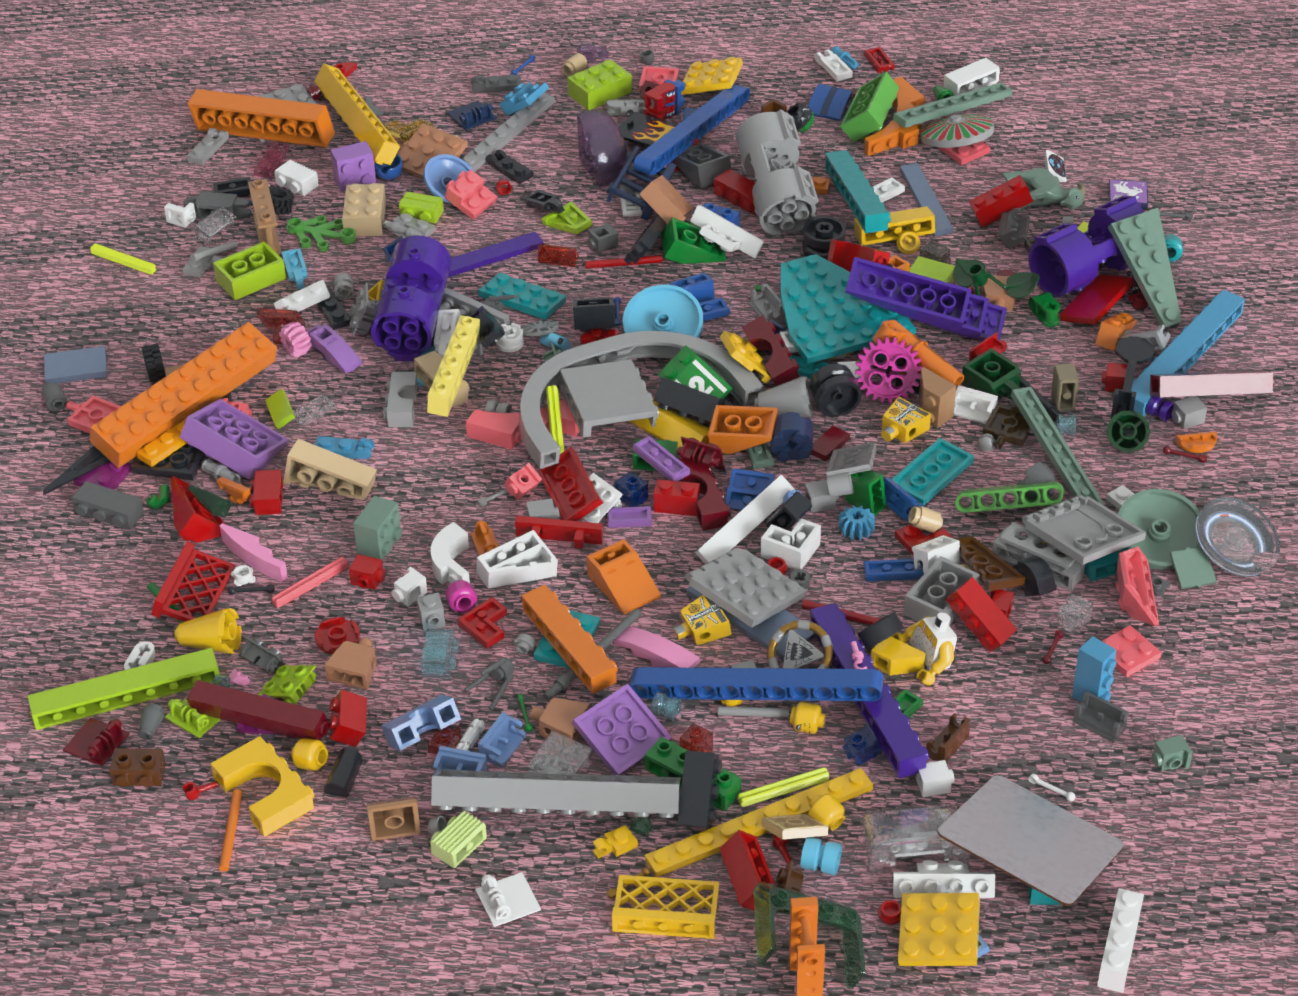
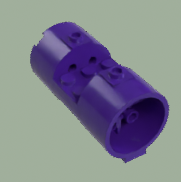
M1121 196L1095 208V215L1091 217L1088 223V231L1084 233L1078 230L1077 224L1063 223L1035 236V243L1029 250L1028 261L1030 271L1040 276L1037 285L1045 293L1050 292L1053 297H1061L1071 291H1083L1084 287L1091 284L1096 278L1098 264L1100 263L1105 264L1108 268L1117 269V271L1128 269L1129 267L1108 226L1111 223L1145 212L1141 208L1142 204L1137 202L1136 196Z
M415 235L402 239L394 247L371 335L376 346H381L388 351L387 354L393 356L395 361L414 362L416 357H419L422 352L431 346L438 312L451 267V257L448 250L440 242L430 237Z

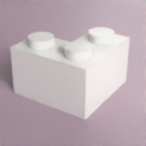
M801 518L794 529L788 531L771 524L761 537V557L767 560L773 557H780L785 560L789 568L794 570L803 569L820 546L821 525Z

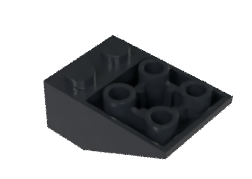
M613 297L573 300L575 330L589 331L597 328L608 330L615 327Z

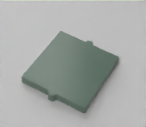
M1187 547L1185 550L1170 552L1180 589L1200 588L1204 585L1216 584L1217 581L1210 559L1201 547L1192 549Z

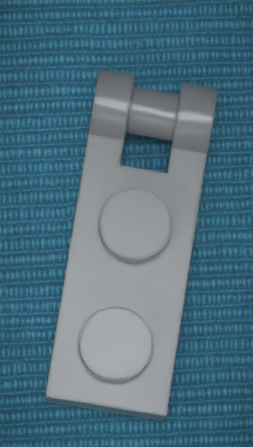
M209 128L207 135L187 155V161L204 165L228 140L229 133Z

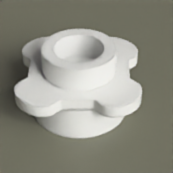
M247 565L237 566L231 573L235 579L234 585L241 586L254 583L256 578L252 575L253 569Z

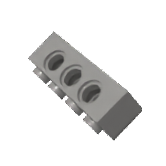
M1012 522L994 540L992 552L1011 566L1016 564L1017 561L1032 556H1038L1045 560L1052 570L1055 585L1072 591L1084 576L1085 564L1077 563L1073 558L1060 552L1059 549L1049 543L1047 545L1041 543L1040 541H1043L1042 538L1020 524Z

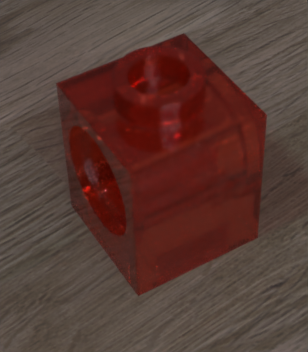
M692 723L681 735L680 746L688 751L712 753L713 732Z

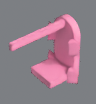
M236 669L229 675L231 678L230 682L236 683L238 686H246L250 683L249 676L243 675L241 671L237 672Z

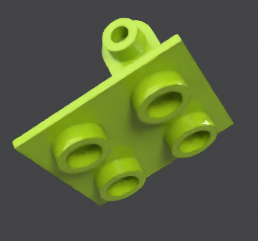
M283 665L277 669L276 674L263 686L258 695L262 696L264 693L272 698H282L284 702L297 704L300 698L304 696V693L316 681V674L313 672L316 666Z
M187 698L182 702L179 699H171L168 703L170 712L165 716V719L197 738L202 737L221 720L205 714H199L196 709L189 705Z

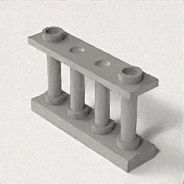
M447 287L445 288L442 299L443 304L440 310L459 309L460 315L470 317L483 306L495 317L500 325L505 323L510 325L509 315ZM479 336L474 353L481 356L483 354V346L480 344Z

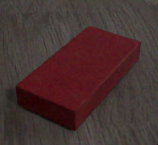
M831 426L813 443L811 455L826 462L832 456L833 450L840 449L850 439V433Z

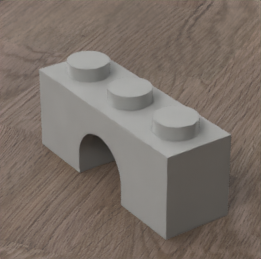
M392 372L391 380H387V392L389 394H385V405L387 407H384L383 416L384 420L388 421V427H413L415 416L413 400L417 399L418 391L416 372Z

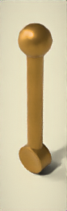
M644 867L641 873L636 876L648 877L651 874V870L648 867ZM624 884L623 888L625 889L631 884ZM617 888L607 891L609 899L616 898Z

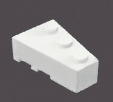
M532 530L478 556L476 574L488 589L557 576L558 560L537 533Z

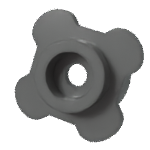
M1156 575L1151 576L1154 597L1164 595L1165 589L1170 587V582L1164 581Z

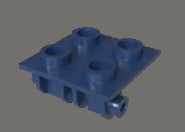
M479 101L447 112L465 130L497 119L492 113V110H494L491 103L482 104Z

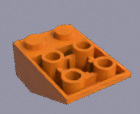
M625 539L586 556L587 576L623 615L661 597L660 591L639 555Z

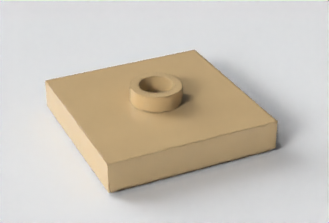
M807 814L762 818V827L781 839L828 835V826L809 817Z

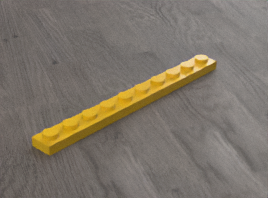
M859 768L645 854V862L654 876L660 877L721 852L720 847L738 830L757 837L768 833L769 831L762 827V818L808 815L809 803L817 795L830 794L839 803L872 791L873 783L862 768Z

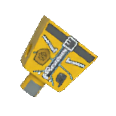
M898 397L883 415L881 436L887 442L896 438L903 443H907L930 429L931 413Z
M704 595L681 609L680 613L683 623L673 628L678 640L690 635L696 645L708 643L732 634L729 620L720 606Z

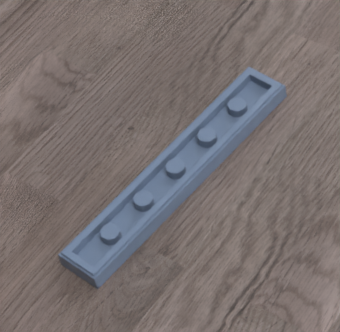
M919 164L900 166V172L919 208L928 206L935 215V233L933 235L953 234V227Z

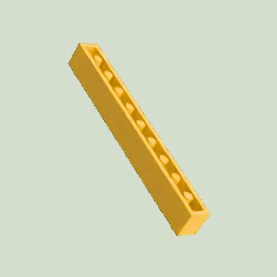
M323 63L314 82L320 91L323 92L324 97L330 101V105L336 109V113L342 117V120L347 123L348 128L354 132V136L360 142L366 141L373 152L374 162L383 165V163L391 165L400 145L342 72L336 67Z

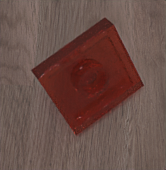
M257 308V317L264 326L274 328L272 339L274 343L283 344L280 341L279 332L289 323L299 322L305 328L306 322L297 310Z

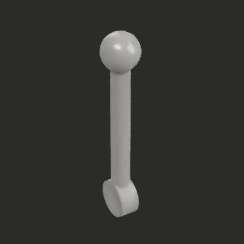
M505 489L487 498H480L478 503L480 506H485L487 502L508 493V491Z

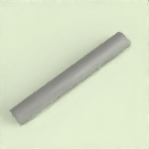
M236 241L219 245L191 254L190 259L195 262L236 249L238 244Z
M718 706V716L789 718V708Z

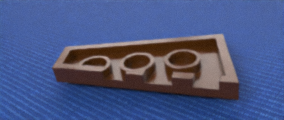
M973 536L956 538L960 543L961 558L972 571L980 574L979 581L987 591L1011 589L1024 585L1025 576Z

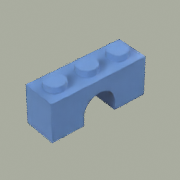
M440 695L381 725L388 745L401 751L420 741L419 735L435 728L443 729L461 720L454 699Z

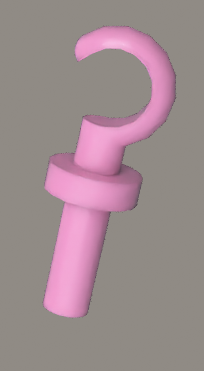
M856 641L851 642L853 650L852 659L855 661L853 664L854 668L867 669V666L864 668L857 666L863 662L864 655L859 651Z

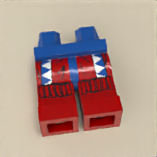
M667 79L664 83L646 92L644 114L648 116L651 114L652 117L662 120L672 118L675 114H680L681 107L685 105V99L681 96V91L685 89V83L680 80L673 82Z

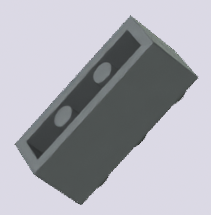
M87 481L72 496L75 513L94 518L100 522L113 524L119 528L123 527L131 530L144 514L141 498Z

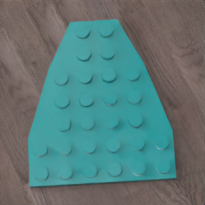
M815 254L781 263L780 300L783 314H785L786 318L785 324L788 327V338L806 364L861 350L863 347L868 348L870 347V341L876 345L873 337L883 321L896 320L912 334H916V328L908 317L845 293L850 272Z

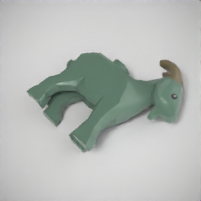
M1038 167L1023 172L1002 173V178L1004 177L1006 182L1021 175L1026 183L1033 202L1022 207L1021 210L1026 209L1028 206L1052 205L1059 202L1061 206H1067L1070 210H1073L1085 200L1086 188L1084 184L1078 182L1077 187L1079 189L1074 187L1067 190L1060 186L1057 176L1054 177L1049 170Z

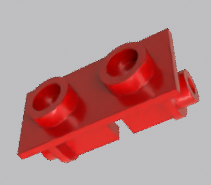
M998 332L994 333L977 346L972 347L969 352V362L990 348L1001 354L1006 350V342L998 340Z

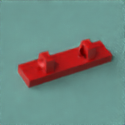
M517 515L515 519L516 537L534 530L541 539L574 542V548L583 549L584 543L602 545L604 539L603 524Z

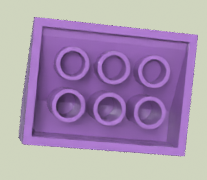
M222 399L187 416L180 436L190 446L198 448L205 455L213 457L223 465L239 473L241 477L249 480L255 477V471L263 470L289 442V439Z

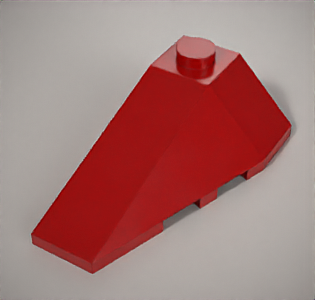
M172 476L173 518L178 536L185 541L192 540L196 543L221 536L220 525L222 523L226 524L224 520L219 516L215 518L211 514L214 509L201 501L203 497L191 484Z

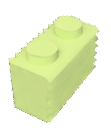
M462 811L458 816H453L441 832L437 831L432 836L430 841L432 855L449 866L456 868L483 840H486L485 823L466 813V811Z

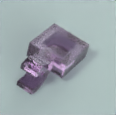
M594 43L577 45V53L584 55L587 62L596 61V57L600 59L609 58L606 46L595 47Z

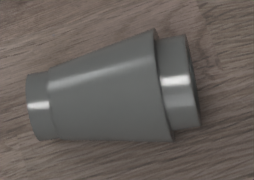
M149 703L142 709L138 733L140 738L152 739L165 717L164 709L161 706Z

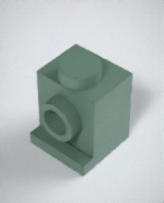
M1179 735L1155 742L1152 761L1161 771L1176 769L1182 765L1186 769L1190 768L1193 752L1184 737Z

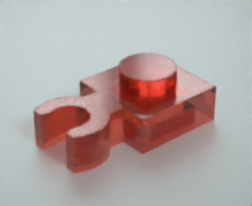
M449 726L443 728V733L436 731L428 743V753L438 754L440 746L455 748L461 736V726H457L454 730H449Z

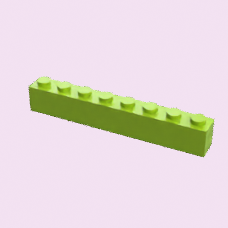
M208 648L27 696L35 728L39 730L188 691L193 688L197 680L214 684L221 682L213 649Z

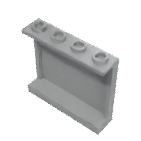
M631 359L560 369L559 387L583 438L591 437L592 426L648 418L651 426L655 427L656 418L659 417L658 407L653 404L652 395L650 392H647L645 381L641 380L639 369L634 366Z

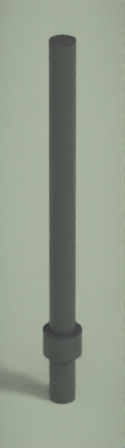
M635 608L597 646L600 645L605 650L641 616V612ZM570 669L565 675H560L554 681V685L543 694L547 701H550L560 691H564L570 686V682L577 676L573 670Z

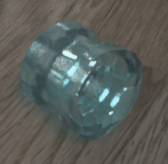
M1057 414L1056 427L1061 435L1064 433L1076 434L1075 414H1070L1069 416Z

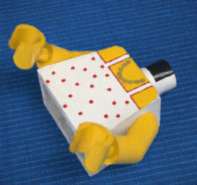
M938 613L936 617H924L906 628L905 633L897 632L891 636L906 644L908 638H911L909 641L911 646L926 653L925 665L929 671L921 669L916 676L925 685H932L935 682V674L939 675L944 669L950 668L954 660L957 636L949 626L951 618L946 613Z

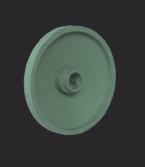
M1148 489L1132 495L1120 507L1118 515L1146 532L1145 540L1127 548L1133 549L1139 546L1148 559L1149 568L1157 570L1174 569L1170 552L1185 550L1187 547L1190 549L1200 547L1195 533V521L1200 511L1189 499L1181 494L1165 489Z

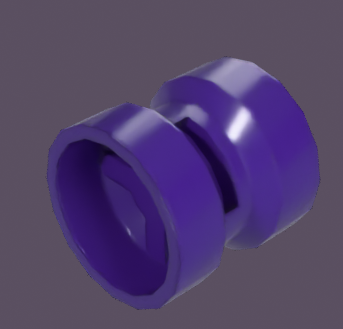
M1153 396L1147 405L1146 413L1151 416L1156 415L1160 420L1167 422L1172 416L1174 403L1164 401L1162 397Z

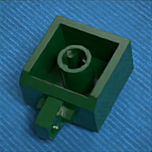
M992 348L963 365L962 374L964 375V380L961 385L964 387L996 395L998 400L1006 397L1012 401V390L1020 389L1021 370L1019 366Z

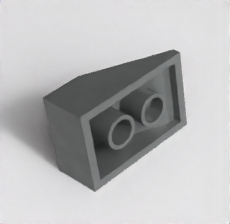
M702 143L690 146L673 160L688 180L700 188L709 187L710 184L714 183L715 177L728 169L732 170L730 155Z

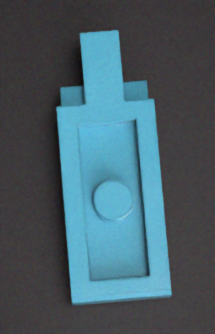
M301 249L282 251L281 255L288 279L295 281L297 289L305 288L304 279L307 278L308 274Z

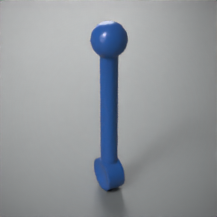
M530 55L527 61L517 69L511 70L510 74L517 75V72L527 64L534 62L536 57Z
M615 297V326H620L619 304L621 303V298Z

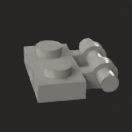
M405 213L397 216L393 221L388 220L386 222V228L391 229L396 234H404L406 237L415 235L428 237L435 231L434 225L429 224L425 220L413 218L410 214Z

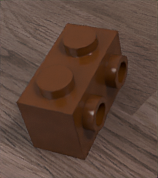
M115 748L110 766L113 785L121 787L161 786L166 766L163 749Z

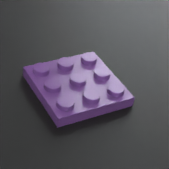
M628 683L575 718L572 722V725L613 775H622L644 760L647 751L660 737L669 741L672 739V736Z

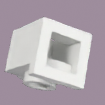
M412 567L407 569L408 573L394 582V590L391 592L397 602H402L407 607L417 601L416 597L424 596L428 593L426 577Z

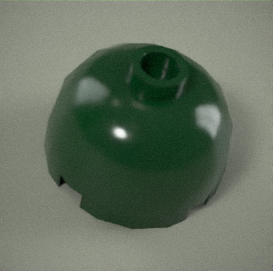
M1121 411L1114 415L1108 423V440L1120 452L1128 454L1138 452L1149 441V423L1139 412Z

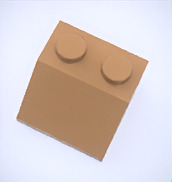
M923 367L921 368L919 405L921 409L931 413L930 425L938 429L954 417L956 385Z
M416 796L367 803L372 841L421 834Z

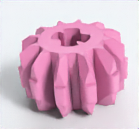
M299 322L289 323L279 332L283 347L293 357L306 354L310 347H312L308 332Z

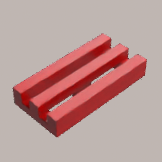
M881 47L864 51V56L878 73H882V70L887 72L889 68L895 70L894 63Z

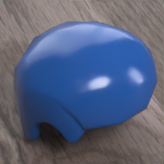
M396 155L391 165L385 163L380 165L375 162V173L385 180L396 179L402 172V158Z

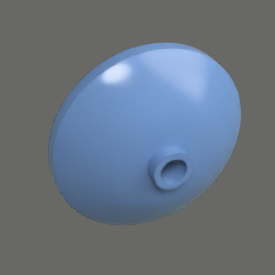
M442 154L434 156L427 162L423 171V178L427 188L434 196L442 197L444 202L451 203L444 198L447 184L451 180L457 181L462 171L467 173L470 169L472 171L473 169L468 163L456 156Z

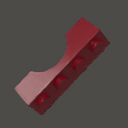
M762 315L742 327L750 343L757 348L756 352H772V356L765 367L776 386L800 377L797 372L800 369L794 358L789 359L792 355L786 345L784 347L781 346L784 342L779 333H773L776 329L771 320L767 322Z
M692 458L691 460L679 459L690 468V475L680 481L700 483V493L704 495L703 498L696 501L697 519L702 530L724 527L728 523L731 511L729 505L724 503L723 492L718 490L717 480L715 476L711 475L710 466L698 463V459L696 462H693Z

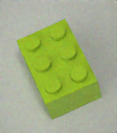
M606 60L603 63L567 77L568 95L589 111L606 104L608 100H615L631 93L632 75L613 60Z
M265 241L213 262L216 282L234 300L286 279L284 260Z

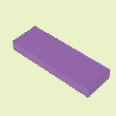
M650 436L633 444V451L668 480L679 481L690 475V468Z

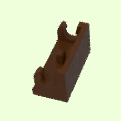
M956 713L952 714L949 718V724L934 741L931 739L926 744L929 758L934 761L945 760L947 762L969 737L971 719L964 717L961 724L956 721Z

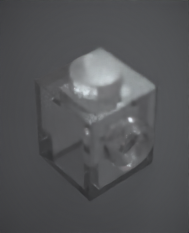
M1072 594L1066 604H1061L1058 610L1057 617H1060L1059 627L1080 635L1091 618L1093 602Z

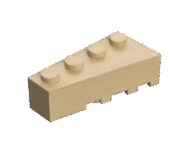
M297 439L287 456L283 483L289 485L291 482L299 483L300 487L303 488L314 486L320 488V491L328 493L333 490L337 491L338 495L365 500L374 485L377 469Z

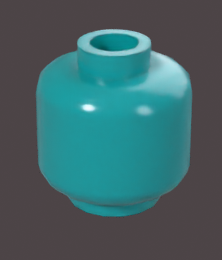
M1166 234L1164 237L1169 262H1174L1182 256L1183 244L1177 235Z

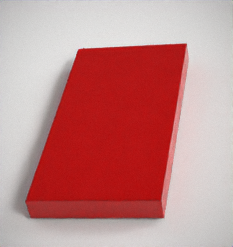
M1098 274L1091 284L1060 314V320L1096 325L1134 284L1133 278Z
M572 446L560 454L558 464L537 470L555 507H558L562 520L579 521L603 504L599 493Z

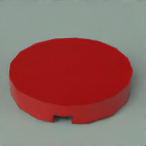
M334 617L323 621L314 633L316 645L320 650L328 654H334L345 641L358 644L360 640L359 626L351 619L350 621L345 620V617Z

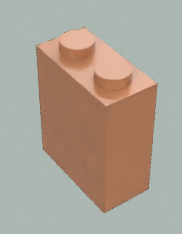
M663 175L653 180L639 194L667 224L671 217L685 222L691 216L689 212L693 207Z

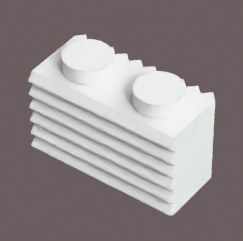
M289 160L274 171L276 183L280 187L290 189L293 193L305 196L308 192L310 193L319 186L316 171L314 172L308 169V167H303L292 160Z

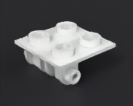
M592 473L590 479L599 493L603 504L584 516L583 519L587 522L599 523L611 508L622 507L620 498L623 494Z
M522 872L498 881L491 875H485L482 878L481 887L475 889L493 927L541 910Z

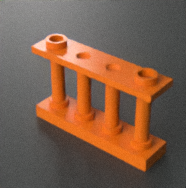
M817 897L791 898L788 963L790 971L797 970L796 996H823L825 944H817Z

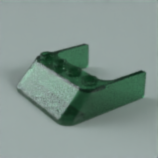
M769 882L758 883L754 888L757 964L763 966L776 950L775 913L790 914L791 898L817 897L818 922L842 929L846 987L852 990L866 973L862 924L857 911L830 899Z

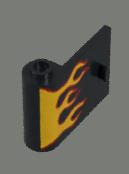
M634 112L611 133V136L642 145V151H644L677 126V124Z

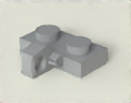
M199 246L198 249L195 251V253L200 252V251H203V250H207V249H210V248ZM214 255L195 262L189 259L183 268V273L185 275L202 277L206 270H214L213 262L223 258Z

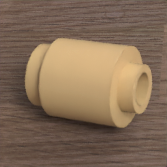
M576 53L564 61L561 66L562 72L569 77L587 68V59L584 55Z
M914 506L909 513L908 521L913 527L934 533L941 528L943 518L938 511L923 506Z

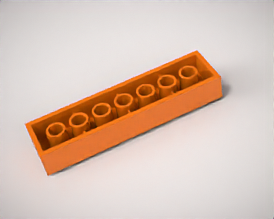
M196 89L187 103L197 130L208 132L209 128H215L218 131H227L229 135L318 147H327L335 134L326 105Z

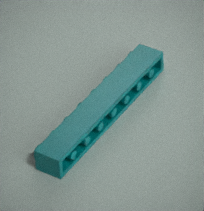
M847 150L825 153L826 172L864 232L872 233L888 230V223L891 221L890 212L885 209L884 203H881L879 196L874 192V188L869 185L868 179H865L863 171H860L858 164L854 162L853 156H850Z

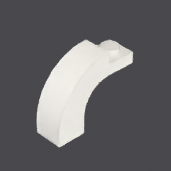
M454 522L443 528L435 536L431 544L433 573L442 585L448 581L451 584L457 580H464L470 583L469 572L453 560L457 555L469 548L468 533Z

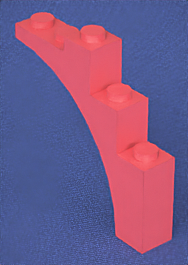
M564 398L559 401L562 433L577 436L580 430ZM548 406L540 408L543 422L550 432ZM475 409L466 421L467 437L513 450L515 445L522 440L519 428L520 412L494 413Z

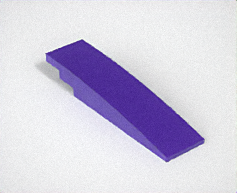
M854 257L845 293L903 316L979 341H984L996 332H998V340H1000L1007 311L1005 307L989 303V298L971 294L972 289Z

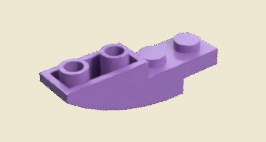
M318 324L306 331L311 338L312 346L324 354L326 361L345 374L354 371L356 367L362 364L361 359L353 349L328 325L320 326Z

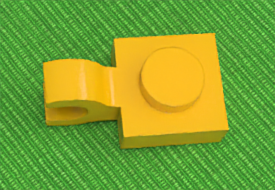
M624 825L605 833L604 838L594 840L593 845L596 849L593 850V853L597 859L611 852L617 857L637 848L638 840L628 827Z

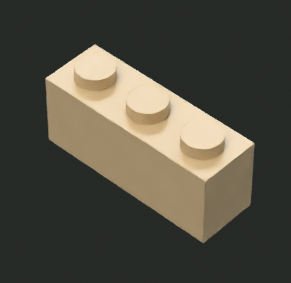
M436 351L414 359V372L417 373V377L428 390L432 386L443 359ZM463 379L451 408L468 401L470 388Z

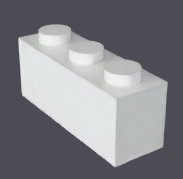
M984 58L945 74L943 87L951 90L955 96L992 85L999 81L1000 67L989 59Z

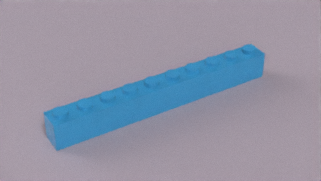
M1223 289L1218 296L1215 295L1208 306H1204L1202 312L1198 316L1196 315L1188 326L1183 328L1179 336L1174 337L1172 343L1168 347L1166 346L1158 357L1153 359L1151 365L1148 368L1145 367L1138 378L1133 379L1131 391L1137 392L1134 411L1139 412L1143 416L1147 414V405L1153 397L1150 396V375L1186 373L1242 314L1245 298Z

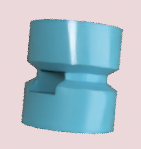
M807 837L802 850L800 867L815 871L820 867L821 872H824V874L836 876L842 855V844L827 842L823 845L821 839Z

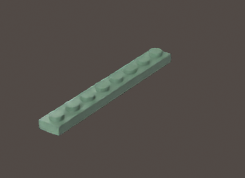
M1001 82L896 112L894 113L893 120L899 123L900 126L908 128L915 124L962 112L969 108H976L993 101L1003 100L1012 96L1013 89Z
M1032 387L1012 390L1011 397L1071 495L1073 497L1078 495L1089 496L1105 506Z

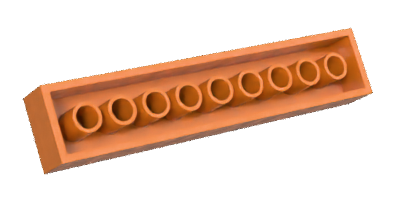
M247 322L91 426L90 442L117 468H120L135 458L138 450L186 419L187 416L221 399L274 363L277 346L250 322Z

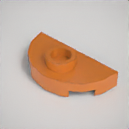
M1217 432L1175 435V442L1185 451L1203 453L1215 447Z
M224 477L216 480L220 490L224 488L230 495L228 499L233 503L241 505L250 499V488Z

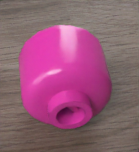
M457 580L448 586L446 599L454 612L467 613L475 607L477 595L469 582Z

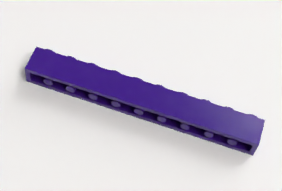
M836 603L810 609V621L821 626L830 637L833 645L831 663L835 669H855L851 642L856 641L859 651L864 655L863 662L857 666L860 668L867 666V669H875L871 656L864 651L862 641L856 638L853 626L847 623L844 611H840ZM817 635L816 637L819 643L821 644L822 648L824 649L821 639ZM883 682L882 694L879 700L854 701L898 778L917 774L920 769L926 768V761L929 760L928 751L925 746L922 747L917 732L911 729L908 717L902 714L897 699H893L888 684Z

